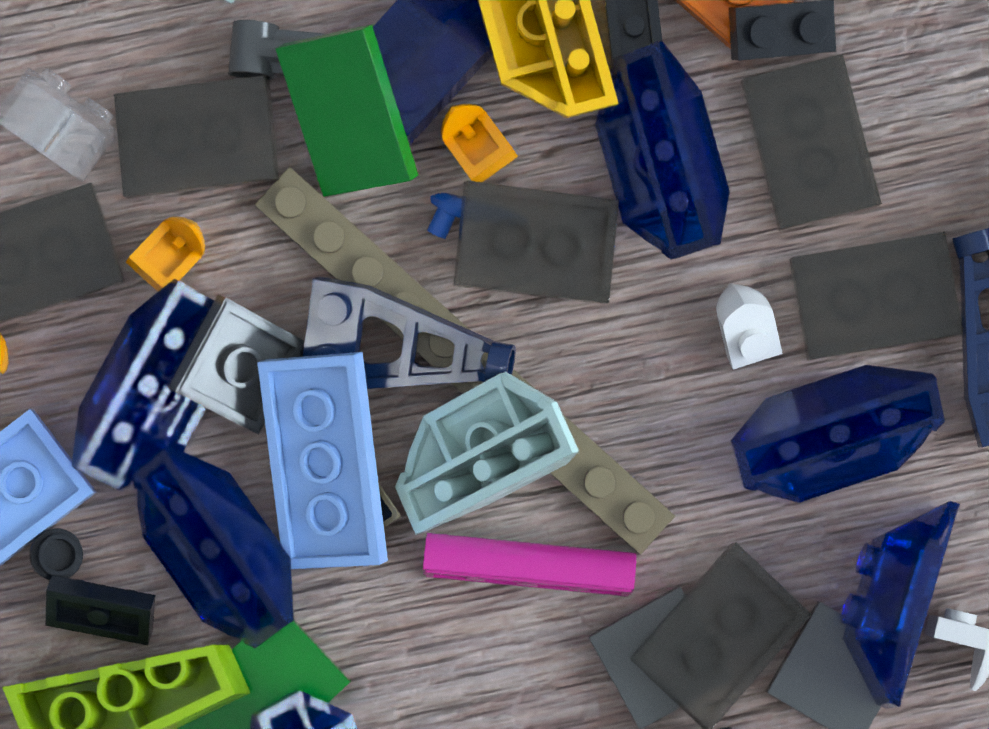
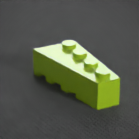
M209 645L2 687L19 729H177L250 694L230 645Z

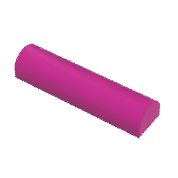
M427 533L423 575L429 578L628 597L634 591L636 553Z

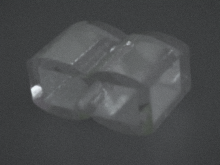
M28 67L0 106V125L83 183L119 133L109 124L114 115L89 97L83 105L66 93L71 88V85L47 67L41 75Z

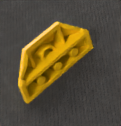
M478 0L502 86L565 118L618 105L590 0Z

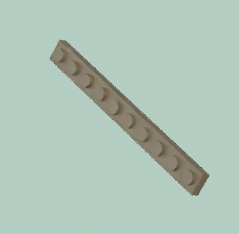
M290 166L255 203V206L335 279L370 285L469 329ZM380 319L403 340V333L396 325ZM421 332L418 335L416 352L432 367H448L452 364L455 346L449 339ZM486 352L483 354L481 359L482 365L485 369L488 357V353ZM513 369L512 376L533 387ZM483 382L451 384L464 394ZM562 413L579 452L566 465L550 474L641 555L673 520L675 515Z

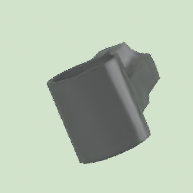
M236 20L233 22L228 74L236 78L258 81L273 80L274 76L284 77L275 48L284 43L325 34L281 30L279 26L264 21Z

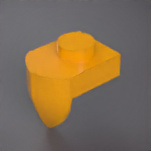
M466 103L450 106L442 121L441 138L477 187L518 156L482 107Z
M179 216L166 218L128 257L125 263L165 297L204 255L205 239L199 225L188 218Z

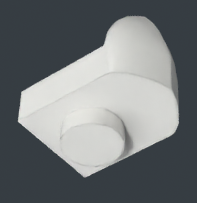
M729 284L718 299L716 311L727 359L732 369L734 370L782 354L774 313L768 300L759 291L751 287Z
M946 608L944 618L929 615L924 635L975 648L971 668L970 690L976 691L989 676V629L975 626L977 615Z

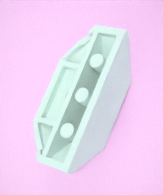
M503 372L423 416L408 454L405 471L400 473L395 489L417 535L487 506L566 465L579 450L557 402L511 374Z

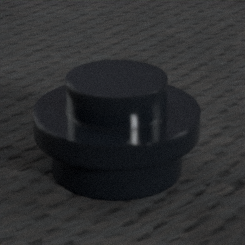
M55 528L46 530L35 538L30 548L29 557L34 571L42 578L50 580L52 575L70 578L81 566L83 549L80 541L73 533L65 529Z

